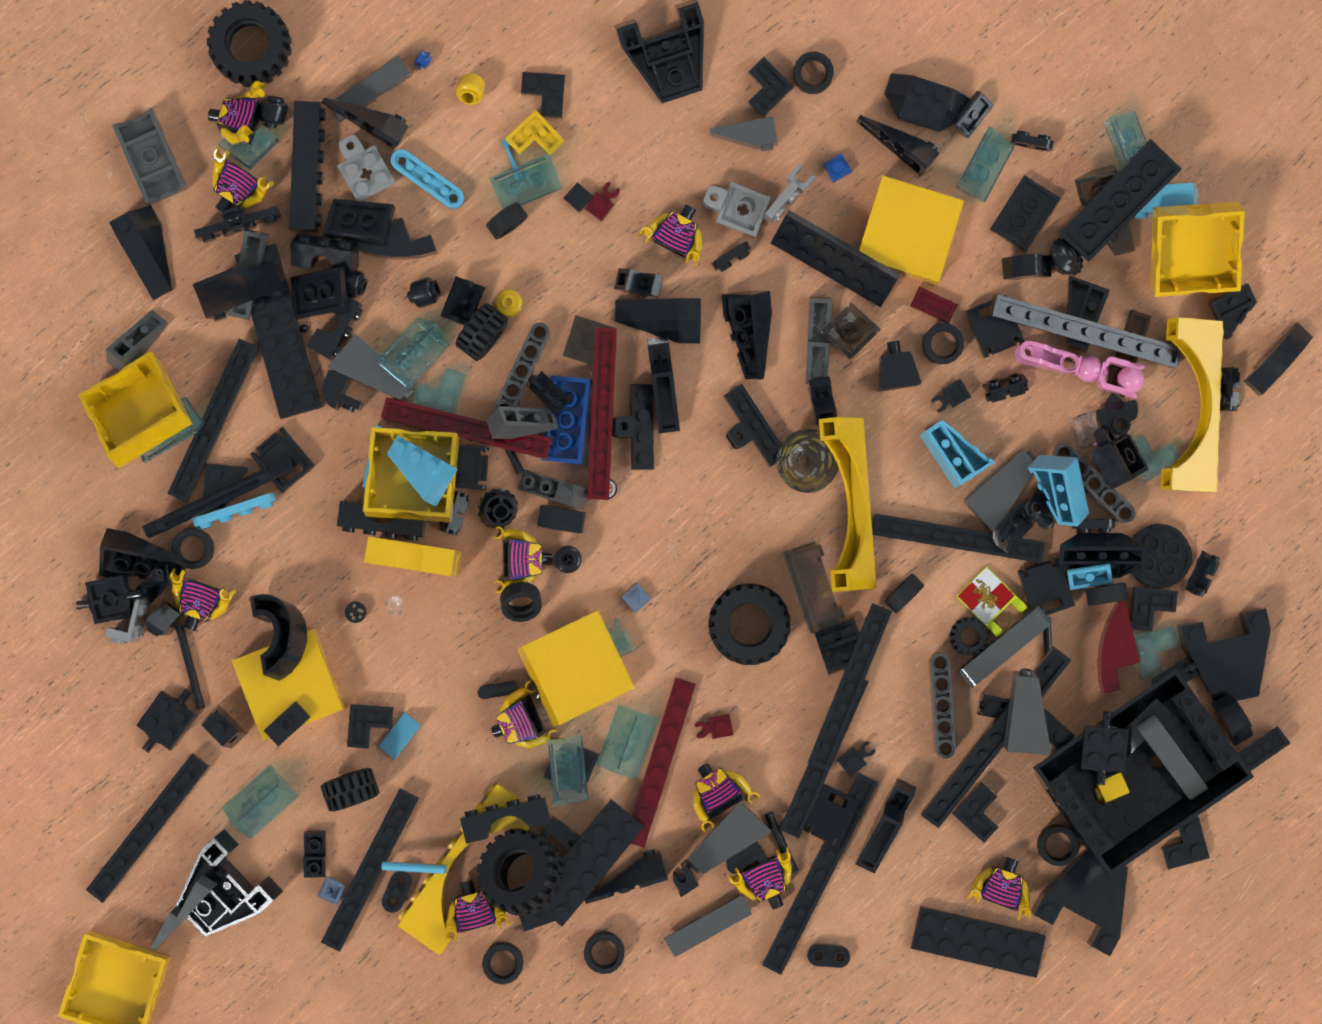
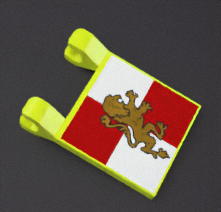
M987 566L956 596L996 637L1003 631L993 620L1010 603L1020 613L1027 609V606Z

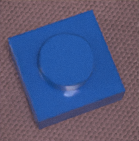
M842 153L823 163V167L833 183L852 173Z

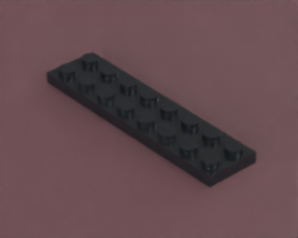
M276 244L266 246L262 265L278 264L282 266ZM240 254L234 255L237 267L239 264ZM289 290L284 291V295L272 299L269 296H262L254 299L251 317L281 420L322 408L298 319L295 318L293 301Z

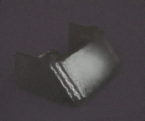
M813 541L782 551L781 555L785 558L808 627L806 629L807 633L813 634L842 623L841 618L845 617L841 605L837 606L821 559L824 556L821 544L816 545V542Z

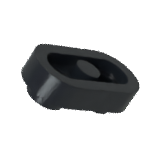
M1017 131V134H1012L1010 142L1012 145L1040 151L1053 150L1054 141L1050 140V136H1029L1030 133L1026 131Z
M745 241L713 261L711 265L715 271L720 270L724 272L732 266L731 262L737 258L741 261L750 255L749 250L752 248Z
M1115 519L1083 520L1079 526H1072V529H1077V533H1090V529H1098V532H1111V528H1115Z
M396 871L391 876L382 898V906L386 911L394 913L402 908L412 885V877L408 872ZM403 877L405 884H399L398 878ZM395 897L397 904H391L390 898Z
M813 944L807 951V958L814 966L842 968L849 963L850 953L842 945ZM816 952L822 953V957L820 959H816L814 957V954ZM839 953L844 956L841 961L836 960V955Z

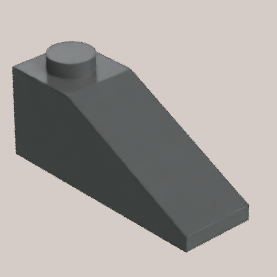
M773 117L710 128V136L753 149H761V151L773 150V146H777L778 143Z
M151 310L106 348L107 363L118 372L121 371L125 366L144 355L168 323Z
M498 406L487 419L493 439H513L558 428L554 412L551 409Z

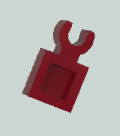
M610 182L605 184L604 193L601 195L599 192H596L584 208L601 222L614 206V203L610 200L616 198L620 193L619 188L614 193L608 192V188L611 185Z
M730 714L709 717L710 724H705L704 722L695 723V727L702 726L704 728V732L698 734L697 738H704L708 733L712 734V739L733 736Z

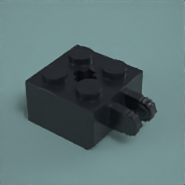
M1103 425L1100 429H1096L1093 436L1096 438L1095 440L1099 447L1091 451L1094 463L1103 474L1104 482L1111 490L1133 480L1148 470L1131 435L1124 433L1116 437L1114 431L1108 425Z

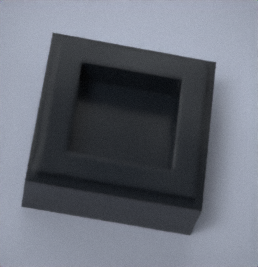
M577 182L563 199L580 213L590 202L593 195Z

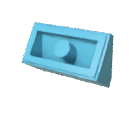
M1110 563L1067 570L1070 590L1113 584Z
M404 712L379 747L395 760L421 727V724Z

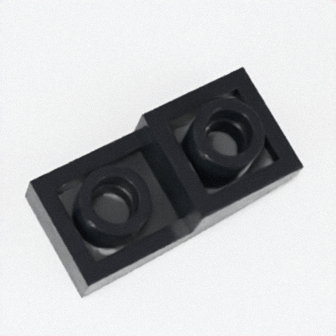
M540 505L537 526L583 533L586 512Z
M305 831L304 878L326 877V831Z

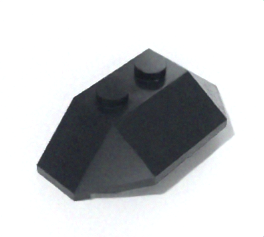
M894 73L890 74L884 93L898 119L937 132L953 126V121L970 100L969 97L953 88L913 75Z
M1078 533L1060 544L1058 564L1068 570L1110 563L1112 578H1121L1133 572L1136 568L1145 565L1147 545L1123 533Z

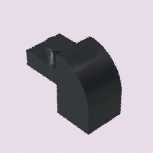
M1025 254L1002 258L1003 280L1052 277L1049 255Z
M619 268L614 289L633 295L653 298L658 296L661 290L662 275Z
M328 370L322 385V394L326 403L337 411L341 403H343L342 408L353 413L355 409L361 411L364 403L345 395L351 379L332 370Z
M829 376L808 380L812 410L816 425L819 426V419L837 417L831 380Z
M1230 693L1211 704L1216 717L1226 728L1229 738L1235 746L1253 736L1251 722Z

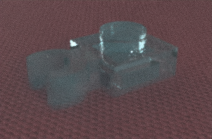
M615 618V623L617 624L615 628H610L607 623H605L609 634H612L611 639L620 657L635 651L636 647L627 629L621 632L620 620Z

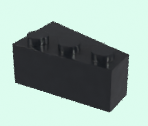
M1069 275L1067 314L1098 323L1110 290ZM1066 338L1067 347L1084 353L1087 352L1090 344Z

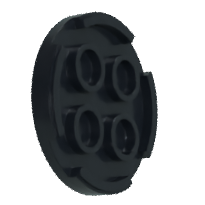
M1154 524L1142 528L1132 537L1147 545L1145 565L1131 572L1139 582L1153 588H1166L1176 584L1186 576L1192 562V551L1187 539L1178 529L1165 524Z

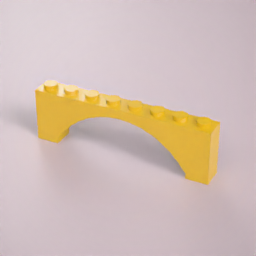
M1182 317L1167 319L1166 340L1172 341L1191 365L1199 386L1201 408L1198 426L1189 446L1172 465L1161 469L1160 490L1199 493L1217 492L1223 321Z
M834 417L819 419L820 441H824L838 464L845 486L848 510L844 547L834 570H830L832 592L877 589L864 418Z
M497 783L496 786L491 785L484 794L488 798L483 804L479 802L475 809H477L478 813L486 811V806L498 804V807L507 806L506 802L519 799V802L524 800L500 783ZM505 816L492 824L489 833L506 829H524L528 831L529 827L523 820L517 817ZM462 833L459 839L454 837L447 847L450 852L446 857L442 855L435 864L446 865V874L429 873L423 881V884L426 885L421 892L417 890L410 901L413 904L410 909L404 908L398 917L400 920L398 927L439 956L448 945L444 937L446 932L443 905L444 885L455 858L463 849L471 844H466L464 833ZM450 936L448 938V943L450 942L453 936Z

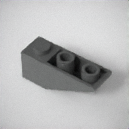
M524 470L518 488L520 491L580 510L584 509L588 497V489L528 470Z

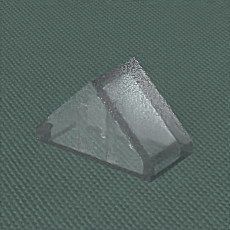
M1094 410L1068 419L1080 450L1097 445L1096 438L1093 436L1096 429H1098Z

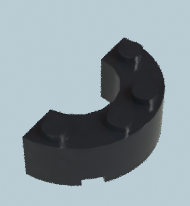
M268 594L255 595L250 597L253 617L267 623L272 622L274 628L271 645L267 651L260 655L263 675L280 681L293 672L304 654L308 640L306 622L300 610L293 604Z

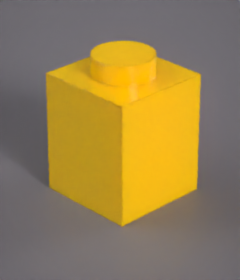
M1121 772L1106 778L1105 785L1095 784L1097 788L1094 789L1097 799L1099 801L1102 800L1104 804L1130 793Z

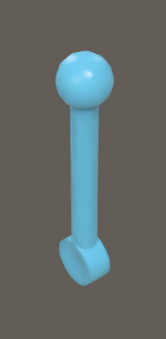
M503 139L501 144L506 148L515 172L514 178L520 181L523 175L518 171L509 147L510 145Z

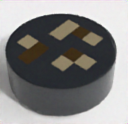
M351 602L345 608V617L352 623L363 621L367 615V609L361 602Z

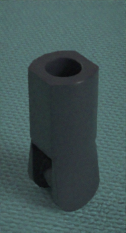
M510 680L482 685L479 687L478 696L481 699L507 696L517 690L516 681Z

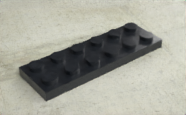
M1150 138L1058 233L1089 262L1182 168Z
M790 210L786 213L771 241L772 245L879 307L882 306L900 276L899 273Z
M610 799L563 856V862L559 864L564 868V874L560 875V879L563 880L562 886H558L556 898L552 897L549 900L551 904L548 907H541L542 911L563 927L644 828V825L614 800Z
M920 906L910 948L1037 978L1046 935Z

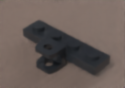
M277 206L246 215L242 207H234L221 212L223 222L195 229L194 233L196 239L207 243L214 241L216 236L222 234L224 237L248 229L252 230L256 228V224L263 222L265 225L275 223L277 218L281 217Z
M630 384V416L613 418L612 437L631 438V470H654L653 384Z
M743 384L723 396L740 421L739 424L735 425L726 434V438L733 449H740L753 441L769 468L788 456V454L785 456L784 451L781 457L783 446ZM735 434L740 435L741 440L736 439Z

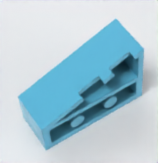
M1194 183L1168 184L1135 216V219L1148 218V215L1153 213V207L1199 204L1198 188Z
M943 420L919 435L954 489L995 463L991 458L981 453L976 446L966 441L960 433Z
M397 435L387 455L422 499L437 507L457 468Z
M1039 455L1027 468L1030 473H1034L1038 480L1037 486L1039 490L1044 491L1048 499L1046 503L1058 525L1079 526L1087 517L1089 511L1078 458Z

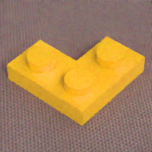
M537 110L505 138V141L519 155L535 141L549 156L565 143V140Z

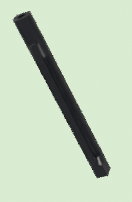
M290 457L284 458L142 526L145 535L151 538L294 471L295 468Z

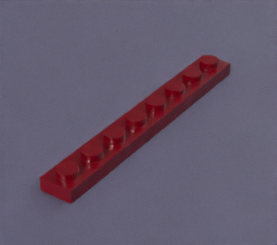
M595 327L587 499L609 500L617 328Z
M386 397L381 418L429 431L457 433L461 439L545 460L548 458L552 438L537 434L513 439H493L488 424L485 421Z
M675 677L632 814L634 818L644 825V828L631 844L645 848L696 683Z

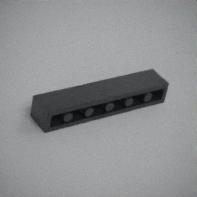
M294 101L289 229L292 232L318 233V227L322 225V215L318 213L319 206H322L323 195L319 193L320 185H323L324 179L323 172H320V163H324V151L321 150V142H325V129H322V121L326 120V109L323 108L320 102Z

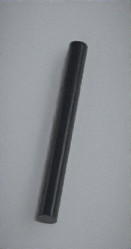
M184 625L176 626L175 629L196 708L201 709L205 707Z

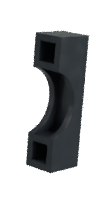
M340 501L337 526L342 527L344 532L354 533L355 529H362L363 534L376 536L377 531L385 532L384 537L397 538V534L406 535V540L418 541V537L424 538L426 521L395 519L389 523H378L370 517H366L363 512L364 504Z
M540 794L528 796L527 801L519 802V799L507 801V806L498 807V804L486 806V811L477 813V809L464 812L465 816H462L460 821L466 844L487 839L492 824L505 816L517 817L523 820L529 828L550 824L551 817L546 796L540 797Z

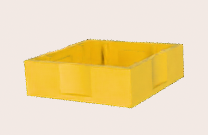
M882 175L858 250L892 270L901 272L908 277L937 285L942 275L964 200Z
M1239 201L1153 207L1150 288L1155 297L1186 295L1194 292L1220 293L1241 291V246L1244 238L1245 210Z
M152 351L128 364L115 375L103 379L78 395L88 417L95 425L97 436L107 457L118 469L193 424L166 369Z
M371 427L368 455L369 474L365 485L363 512L366 517L452 523L456 473L436 507L422 499L387 453L398 435L457 468L458 434L436 431L409 432L403 429Z
M368 536L364 563L458 577L462 551Z
M599 611L593 612L517 649L529 676L538 688L540 699L553 727L561 725L635 688Z
M316 629L307 631L308 640L299 664L291 674L280 681L263 675L260 655L267 651L269 646L232 660L262 741L270 738L264 730L296 701L311 716L303 725L346 709L337 683L328 669L326 655Z
M91 930L86 932L76 957L73 977L67 986L57 1017L79 1024H150L171 956Z

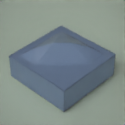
M638 583L622 596L623 600L635 613L651 600Z
M326 876L317 896L338 905L346 885Z

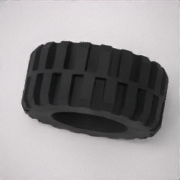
M250 0L243 1V4L240 5L238 2L231 4L232 8H223L221 10L223 14L220 17L216 15L212 20L214 22L213 27L209 26L208 29L210 35L207 38L208 53L216 68L226 78L230 79L231 82L235 84L241 83L242 86L249 87L255 81L270 83L273 81L272 77L275 75L279 77L283 73L281 71L282 67H287L289 63L288 56H291L292 48L290 47L292 43L291 36L281 17L269 6L265 7L263 3L257 1L255 4L251 3ZM246 26L261 27L266 31L269 38V45L265 54L253 62H240L232 55L230 50L233 36L237 31Z
M746 583L727 589L717 598L710 611L708 627L715 647L727 659L741 665H759L777 656L786 645L791 630V619L786 604L777 593L760 584ZM741 605H758L769 617V631L765 638L756 644L740 643L730 632V617L734 610Z
M523 829L505 831V836L501 834L494 838L495 842H489L486 846V853L482 852L480 856L482 862L477 867V871L480 872V876H477L478 884L482 885L480 891L482 895L486 896V900L490 904L512 915L529 916L531 912L536 914L542 910V906L548 907L551 904L549 900L552 897L556 898L558 895L556 890L558 886H562L563 882L560 879V875L564 874V868L559 865L563 862L562 858L557 854L558 850L554 845L531 831ZM530 854L534 862V872L531 880L522 889L510 891L507 884V873L510 865L518 857Z

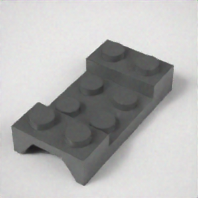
M152 108L133 120L112 125L146 204L150 206L188 189L163 134L158 117Z

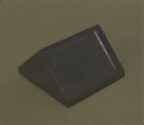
M851 302L821 333L840 355L851 360L881 329Z

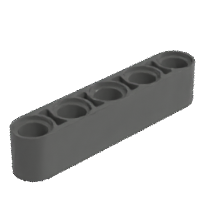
M539 322L531 327L494 405V411L501 405H508L509 407L518 406L529 383L528 379L532 376L550 338V330L546 324ZM537 328H544L546 330V335L543 338L535 337L534 333ZM529 347L537 349V354L533 358L525 355L526 349ZM525 366L528 368V373L525 377L517 376L516 371L518 367ZM512 385L519 388L518 394L514 397L507 394L508 388Z
M1060 444L1054 447L1052 456H1058V450L1064 448L1068 453L1067 457L1078 458V463L1083 466L1081 477L1084 490L1118 523H1128L1135 518L1136 512L1134 507L1115 488L1111 490L1104 482L1103 477L1076 450L1068 444ZM1091 478H1095L1098 481V487L1095 490L1089 487L1088 483ZM1106 493L1113 495L1114 500L1110 505L1104 501ZM1121 508H1126L1129 511L1127 519L1120 517L1119 512Z
M1039 606L1034 607L986 646L983 651L964 664L957 672L970 688H973L1045 630L1052 621Z
M934 653L929 659L934 750L938 756L947 759L951 758L956 750L951 666L947 655ZM939 656L945 660V665L940 669L934 665V660ZM939 678H943L946 681V686L942 690H938L935 686ZM946 700L948 704L946 710L939 711L937 709L938 701ZM942 721H947L949 729L941 733L938 730V725ZM945 742L949 743L950 751L947 754H941L939 750L940 745Z
M1154 714L1136 726L1190 801L1209 789Z

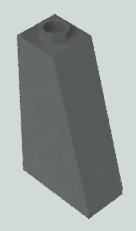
M356 334L328 365L331 370L401 401L405 398L407 400L410 399L416 391L414 389L416 385Z
M1021 450L963 501L990 533H993L994 528L1006 517L1033 474L1027 468L1036 459L1030 451L1025 452Z
M1021 668L1020 671L1014 670L1004 747L1007 752L1050 755L1051 749L1039 678L1031 669Z
M739 801L687 857L689 861L688 866L696 873L700 871L705 874L767 836L771 829Z

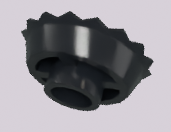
M1058 238L1053 241L1049 251V260L1053 268L1062 275L1081 273L1083 268L1081 254L1064 238Z
M502 488L492 489L490 492H485L484 497L480 498V504L477 506L479 510L478 515L481 517V522L486 523L487 527L495 528L499 526L504 528L516 518L518 502L515 500V496L510 494L509 490H503Z

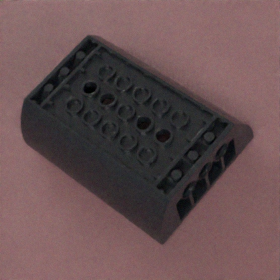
M1177 669L1112 713L1111 725L1125 727L1136 715L1140 714L1157 698L1172 713L1162 723L1163 727L1209 788L1200 796L1190 801L1163 763L1159 768L1151 766L1150 759L1157 755L1146 740L1126 757L1125 772H1121L1130 793L1114 799L1105 805L1098 802L1094 789L1097 788L1095 785L1097 772L1080 768L1083 733L1033 767L1035 775L1045 792L1090 856L1108 876L1119 871L1254 777ZM1109 772L1106 775L1105 779L1113 775H1116L1120 772Z

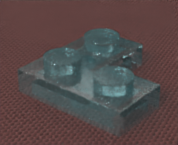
M262 125L255 132L252 144L240 142L232 145L225 138H222L218 144L224 151L228 150L232 157L251 170L279 142L278 136Z
M445 368L439 388L418 383L413 404L455 414L466 374Z
M1144 435L1133 439L1148 467V470L1140 475L1144 482L1161 474V469L1168 468L1180 457L1173 443L1153 452Z
M1174 626L1134 635L1141 663H1137L1140 677L1144 678L1163 673L1158 652L1179 647Z

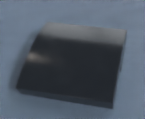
M854 618L814 632L828 675L845 670L860 633Z

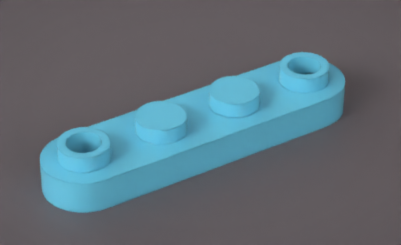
M403 149L397 150L392 154L391 164L395 170L446 207L458 209L463 205V192L422 161ZM400 158L406 159L404 165L398 163ZM452 195L458 197L456 202L450 201Z
M274 492L193 518L192 521L194 527L199 526L200 530L211 527V522L220 520V523L232 520V515L240 513V516L253 513L252 509L259 506L261 510L272 507V502L276 501Z

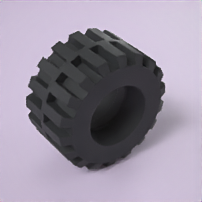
M490 304L482 305L461 330L456 340V347L475 361L482 359L504 332L508 324V318Z
M363 768L328 780L320 786L328 811L333 812L368 801L380 793L372 768Z

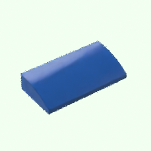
M551 376V380L571 400L558 415L554 413L558 428L544 432L545 437L552 438V443L547 460H541L587 466L591 433L593 380Z

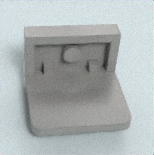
M148 599L135 600L128 630L117 627L106 628L105 636L111 638L110 642L127 644L128 642L139 641V638L143 637L145 626L143 625L144 617L148 616L150 605L147 604Z

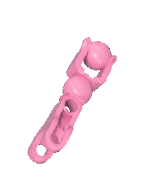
M1034 341L1023 342L1014 352L1015 360L1020 364L1064 374L1073 373L1072 376L1077 375L1084 382L1095 381L1100 390L1122 394L1132 399L1138 397L1135 392H1138L1144 384V376L1141 370L1146 367L1143 364L1131 363L1130 361L1115 357H1108L1100 362L1098 358L1092 355L1083 357L1079 355L1077 357L1073 353ZM1025 349L1031 352V356L1025 354ZM1065 358H1070L1073 361L1072 369L1064 367L1063 360ZM1109 364L1123 368L1117 376L1118 386L1105 382Z

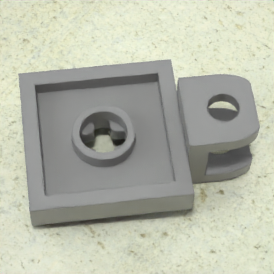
M350 135L339 142L340 150L346 161L337 166L357 201H364L396 183L375 145L365 150L361 141L355 135ZM350 142L354 143L352 150L347 149V144ZM364 168H366L367 171H372V174L370 175V180H367L366 178H361L360 175L363 174L362 170Z
M798 164L786 179L789 185L766 211L763 220L768 224H771L773 220L777 223L784 214V207L787 204L791 206L797 199L799 194L797 191L803 194L815 180V176L811 175L803 184L795 178L802 169V165Z
M731 182L728 191L717 186L708 187L702 204L705 208L719 213L715 223L755 238L771 197ZM714 195L717 198V200L712 201L710 199V196ZM745 204L749 213H744L742 216L739 214L740 211L737 210V207H742Z

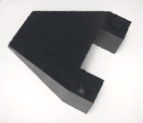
M690 0L675 5L681 26L643 39L635 19L614 25L620 46L661 103L702 91L704 20L697 0Z
M278 264L231 268L193 284L206 319H213L215 322L226 319L229 309L262 296H269L272 299L284 295V291L289 290L282 266Z
M1266 608L1239 612L1244 634L1207 642L1203 622H1193L1177 626L1181 647L1190 662L1195 664L1196 671L1214 702L1228 693L1236 701L1259 696L1271 631Z
M225 829L200 851L175 905L182 909L196 881L203 875L217 883L213 890L186 917L204 937L260 914L283 892L270 876L254 888L226 857L239 844Z
M1085 850L1039 894L1031 909V913L1053 925L1063 907L1096 924L1087 943L1104 954L1111 956L1121 936L1128 867L1124 866L1113 875L1108 876L1093 860L1088 851Z

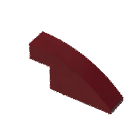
M1125 600L1118 601L1113 606L1100 638L1097 670L1100 692L1103 694L1121 690L1116 672L1117 668L1141 663Z

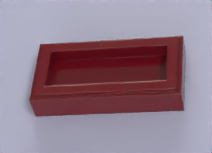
M919 286L910 307L949 324L958 304Z

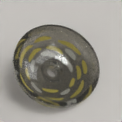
M800 429L789 434L781 443L777 453V469L781 479L787 486L798 492L814 493L824 489L832 482L838 471V464L824 441H820L819 430ZM802 457L806 459L804 465H802L800 462Z

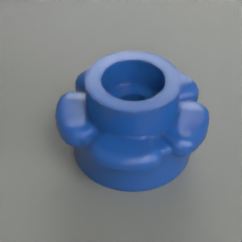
M421 50L413 63L419 67L418 70L422 67L424 69L428 67L432 60L429 57L430 52L427 53Z

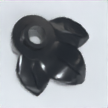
M1110 394L1106 400L1105 409L1096 410L1097 420L1101 425L1110 426L1115 435L1120 436L1130 430V422L1136 419L1138 415V404L1136 400H1131L1124 404L1115 394ZM1117 421L1122 422L1123 427L1121 429L1116 427Z
M1037 489L1033 498L1025 502V513L1029 516L1033 512L1035 515L1034 519L1041 528H1054V516L1046 503L1048 499L1043 490ZM1033 505L1037 506V512L1033 510Z

